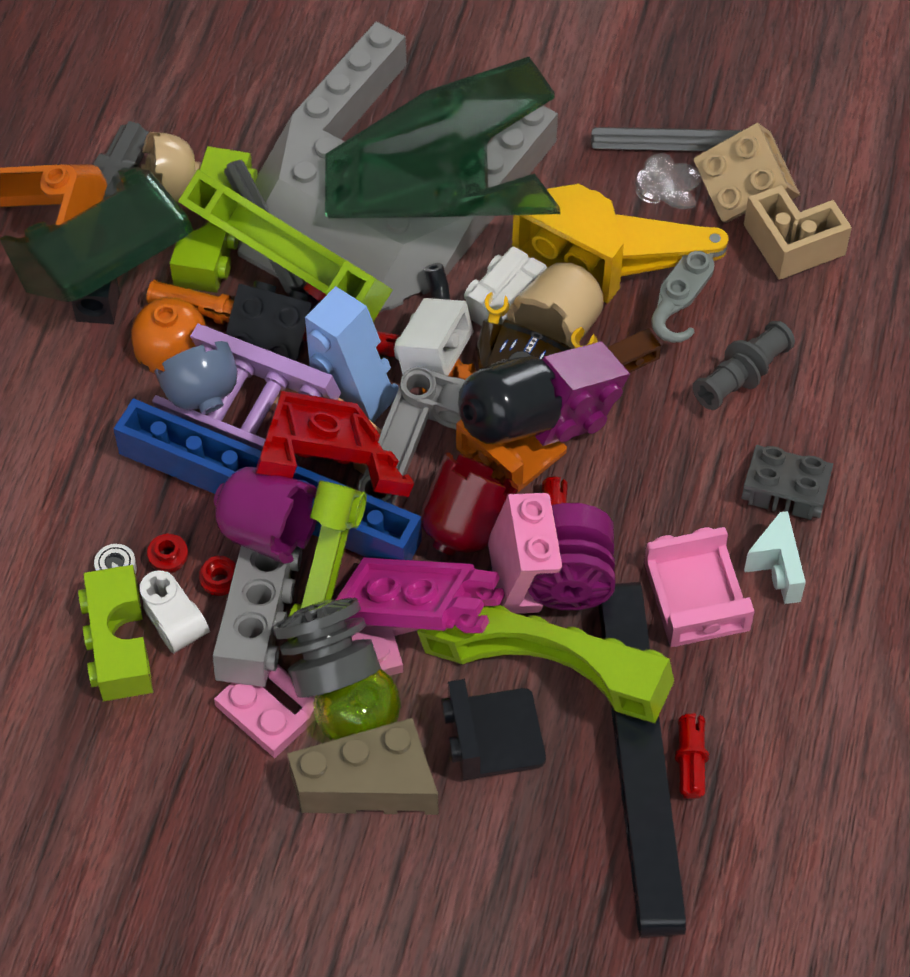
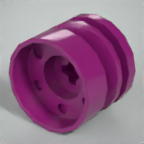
M582 503L552 505L562 568L558 573L535 575L528 592L535 601L554 609L582 610L595 607L607 601L615 592L613 521L607 513L595 506Z

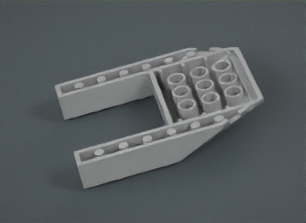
M375 22L292 114L257 175L255 184L269 212L273 216L393 289L380 310L382 312L403 305L404 299L419 292H422L423 295L430 292L424 271L427 266L435 263L443 264L446 276L557 142L558 113L526 98L445 195L341 140L406 67V36ZM240 241L238 248L239 257L278 278L268 257ZM304 289L301 290V291H303L304 293L310 295V294H309L308 292H306Z

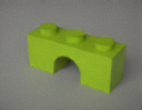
M133 565L83 573L85 589L78 590L81 612L82 614L89 613L90 625L83 626L86 650L94 651L95 661L87 663L91 687L99 686L103 701L153 693L149 658L144 638L120 639L114 636L116 630L123 624L143 620L139 588Z

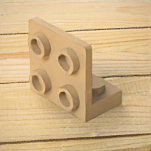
M758 122L694 158L695 165L717 213L724 223H728L746 213L748 197L782 185L792 200L800 196L771 132Z

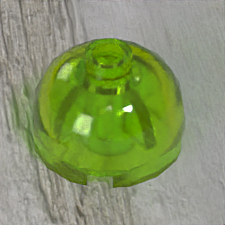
M380 668L376 673L359 682L315 696L313 702L315 720L323 734L330 740L332 738L336 740L398 721L401 709L399 689L393 678Z

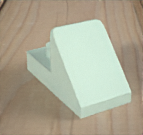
M788 511L780 512L751 547L747 554L744 568L745 572L772 569L774 588L776 590L781 589L784 604L801 602L806 583Z

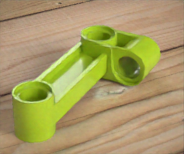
M319 480L310 518L317 520L322 526L302 604L295 603L289 617L306 606L332 600L349 529H357L361 523L366 507V492Z

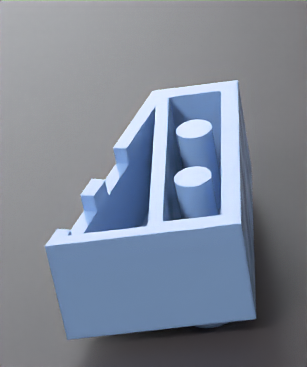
M335 286L305 317L309 364L312 368L333 375L341 392L339 398L346 402L357 403L367 418L374 423L393 403L399 386L395 383L391 384L386 373L391 369L388 359L384 357L381 359L376 346L381 341L367 306Z

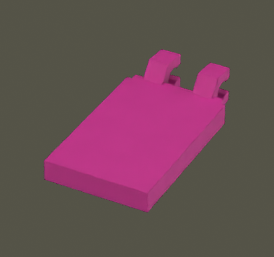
M364 557L336 600L357 598L361 610L347 619L363 617L366 625L445 631L446 628H453L455 625L463 633H483L489 624V619L487 615H478L484 606H499L505 593L502 588L494 589L500 580L498 572L478 570L474 568L473 564Z

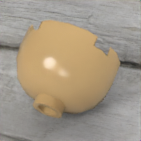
M149 132L146 136L142 152L150 153L147 155L146 164H141L140 187L142 200L146 202V206L152 207L179 204L178 200L197 169L200 170L201 162L195 161L192 148L180 137L161 132Z

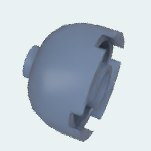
M214 342L217 349L207 352L204 345L193 347L163 362L164 372L156 368L154 372L168 400L176 407L185 410L200 409L201 414H208L223 407L222 399L233 391L237 383L238 374L236 362L228 342Z

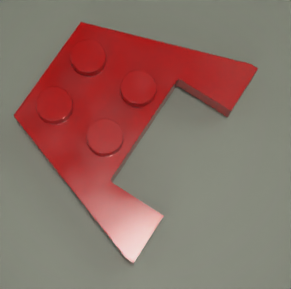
M281 391L256 466L257 474L282 476L292 479L297 468L296 454L304 458L312 456L329 458L342 464L350 462L366 464L374 492L409 497L414 486V482L409 474L402 476L396 468L399 461L393 452L383 450L378 443L380 434L357 403Z

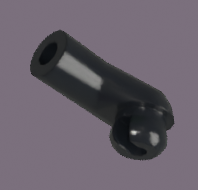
M435 263L427 266L424 271L432 299L450 300L449 285L443 264Z

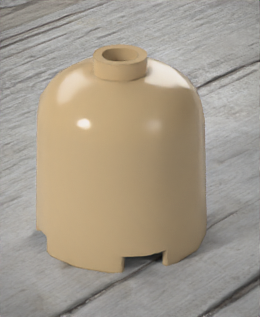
M555 263L543 270L515 298L507 312L508 320L574 349L575 347L571 342L572 333L577 328L582 327L585 330V336L596 322L603 309V292L597 280L583 267L573 263Z

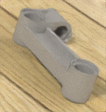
M424 367L410 368L401 377L400 387L381 431L378 443L383 450L392 451L399 461L396 468L402 476L406 475L428 419L448 428L456 429V423L461 420L458 398L459 391L465 382L464 379L449 377ZM416 387L427 390L423 395H414L409 391ZM368 466L358 486V490L366 492V494L374 490ZM387 494L380 500L395 505L398 495Z

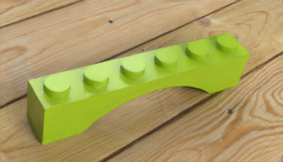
M197 169L178 200L185 207L260 252L326 295L335 286L367 306L373 322L393 291L392 288L199 169Z
M501 605L484 606L478 616L487 615L489 619V624L483 633H463L455 625L453 628H446L445 631L417 630L425 653L459 664L501 655H530L553 660L574 669L588 678L607 697L616 712L656 723L674 683L670 659L655 650L647 649L642 651L628 647L614 638H606L604 640L587 635L583 630L569 626L564 628L550 624L539 616L530 615L526 617L512 613Z

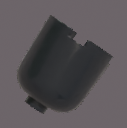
M535 356L513 358L474 372L466 378L459 391L458 407L464 427L473 437L485 444H503L537 436L554 428L560 418L562 397H555L554 387L551 382L552 379H555L554 372L543 360Z

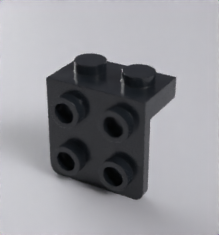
M254 280L253 287L239 284L226 334L298 362L306 333L305 317L316 307V304L311 303L313 296L290 290L289 297L275 293L277 286Z
M465 679L448 681V698L441 699L444 723H452L454 736L448 737L452 763H460L463 781L536 769L545 765L546 753L531 690L520 688L468 697Z

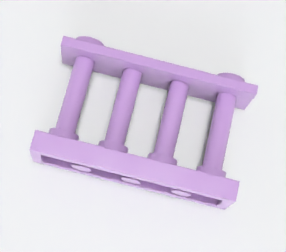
M197 323L190 335L196 346L204 345L207 352L217 349L214 342H228L238 370L237 383L233 391L222 399L223 407L207 415L195 410H185L176 407L169 400L155 395L152 403L158 409L262 451L265 439L255 434L280 390L285 391L288 388L299 394L338 400L341 392L333 375ZM252 375L263 378L266 384L242 427L239 429L222 422L246 378H251Z

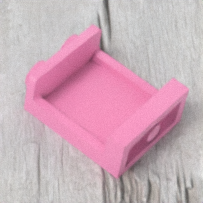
M548 493L508 494L488 542L492 571L498 572L500 577L495 589L502 588L504 590L505 596L500 605L507 608L510 612L516 614L539 613L543 605L535 601L528 592L535 575L558 573L562 568L550 495Z
M705 527L694 531L692 534L677 537L670 535L661 536L646 545L644 564L670 648L743 633L751 629L755 611L750 597L743 598L726 547L728 534L725 527L717 529Z

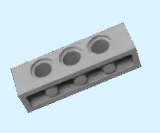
M244 546L240 547L213 653L215 681L265 687L269 671H276L279 659V646H275L277 637L273 626L287 618V612H283L285 603L291 604L293 601L295 580L291 579L292 571L299 572L302 561L301 547H296L291 555H293L294 560L291 563L285 564Z

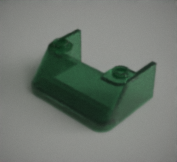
M123 167L118 170L121 179L116 184L118 192L61 225H47L45 221L38 222L25 229V236L22 238L5 235L0 238V242L26 293L71 302L89 295L183 239L193 231L191 222L184 210L150 170H143L140 167Z

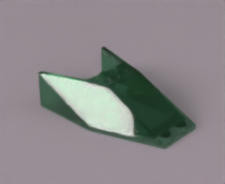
M530 56L423 92L326 153L325 215L328 218H417L561 214L559 205L535 173L488 188L487 144L489 140L554 99L555 92Z

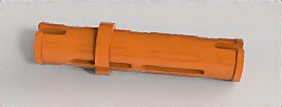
M155 279L150 282L147 290V303L165 297L180 298L195 306L202 316L213 318L215 323L221 325L229 322L234 300L227 294L222 293L220 296L159 282Z

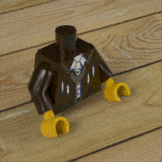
M493 292L486 296L485 306L489 316L488 320H483L476 347L479 370L517 357L535 356L543 360L544 356L572 349L564 343L507 319L504 320L503 324H500V317L504 316L509 310L508 298L505 296L502 308L494 310L490 307L493 301ZM582 327L577 328L572 333L571 342L575 348L582 347L579 345L580 339L585 333ZM594 334L587 345L598 342Z

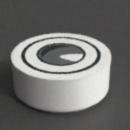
M110 544L103 547L94 559L96 571L133 565L135 573L137 570L134 553L130 548L122 544Z

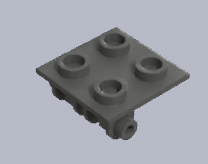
M756 445L741 499L749 501L748 505L768 509L771 495L775 496L772 511L775 512L779 497L787 499L784 512L789 511L791 500L795 501L792 511L793 516L806 518L807 520H811L812 517L820 518L834 463L825 462L816 456H801L785 452L775 446L764 447Z

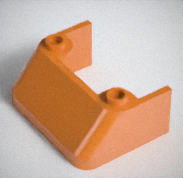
M91 164L0 168V207L61 204L55 225L78 263H86L107 188V181L101 170Z

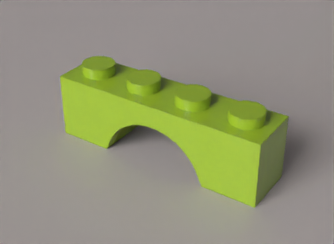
M207 146L200 170L233 190L224 173V169L230 162L242 160L255 183L257 179V169L252 168L251 153ZM211 222L197 230L179 233L170 261L173 285L218 293L221 280L227 279L231 266L229 254L231 249L237 248L239 239Z

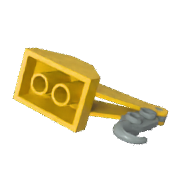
M580 184L526 192L513 207L512 247L515 246L525 252L529 258L537 259L545 264L547 268L555 263H573L583 267L599 283L603 292V302L607 304L620 289L621 276L674 267L661 285L658 306L651 318L652 329L662 340L671 343L683 342L694 334L695 330L692 327L684 332H672L666 327L665 322L672 314L690 306L712 277L715 266L714 260L723 258L727 251L728 235L723 229L615 214L610 199L606 198L602 193L590 190Z

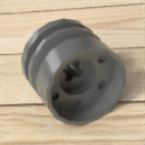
M357 598L321 601L294 612L293 615L273 626L277 639L292 638L280 646L283 655L303 654L304 658L296 661L288 668L297 697L317 696L344 688L371 676L381 668L371 639L351 641V636L366 627L363 617L347 619L361 610Z

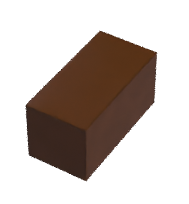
M647 328L607 348L627 371L631 373L660 359L661 344L651 330Z

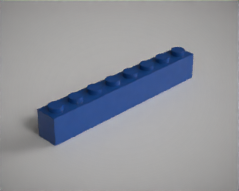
M134 398L113 428L120 455L213 494L216 493V490L222 483H225L239 469L256 467L261 454V450ZM297 466L293 476L294 479L312 484L316 488L318 487L319 480L346 486L300 466ZM367 494L363 518L357 529H349L345 549L367 558L412 560L422 542L421 516ZM318 521L312 535L319 537L322 526Z

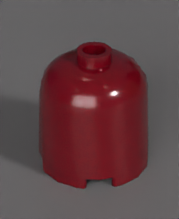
M446 452L420 513L422 528L428 536L434 539L432 546L450 556H454L456 551L474 553L486 548L491 531L508 494H517L519 490L518 485L509 478L506 479L504 484L491 477L494 469L477 460L459 454L455 461L453 455Z

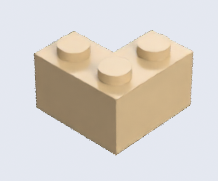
M782 185L748 197L744 226L779 280L846 255L852 227L834 200L799 212Z

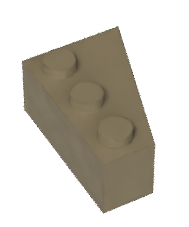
M413 718L287 753L290 775L302 813L356 814L357 810L384 811V814H397L398 811H425V815H438V792Z

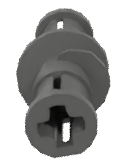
M771 321L765 326L764 332L757 338H752L748 342L737 340L729 344L725 350V361L720 363L715 368V371L706 378H698L693 383V393L698 402L707 409L716 410L723 404V399L731 392H735L741 387L747 389L756 388L760 384L761 376L768 373L769 364H771L773 359L781 352H789L794 347L795 338L790 328L781 321Z

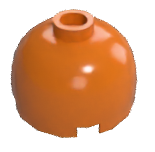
M165 297L153 300L145 305L134 319L131 330V341L136 360L140 364L142 362L148 366L150 372L154 374L156 368L164 372L163 362L183 351L196 347L190 335L197 323L206 326L202 314L195 306L180 298Z

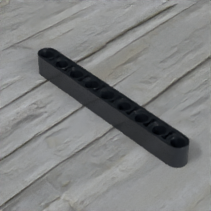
M615 583V592L607 601L598 605L602 639L614 638L628 647L642 651L650 649L641 583ZM610 704L639 937L685 935V906L660 719L658 716L656 723L616 712Z

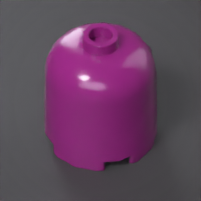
M256 467L239 469L216 490L214 505L216 506L217 526L221 533L232 542L283 564L291 563L294 560L293 555H291L297 546L304 549L314 531L317 520L310 518L317 488L312 484L294 478L257 474Z

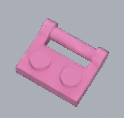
M277 665L276 671H269L268 678L302 707L297 714L294 715L262 686L231 683L214 698L215 706L274 758L306 730L325 711L328 705V701L321 695L305 698L297 697L289 673L280 665Z

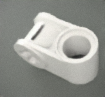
M163 570L153 571L143 577L140 583V594L143 599L144 610L156 627L163 642L173 654L210 632L209 626L198 607L187 597L170 573Z

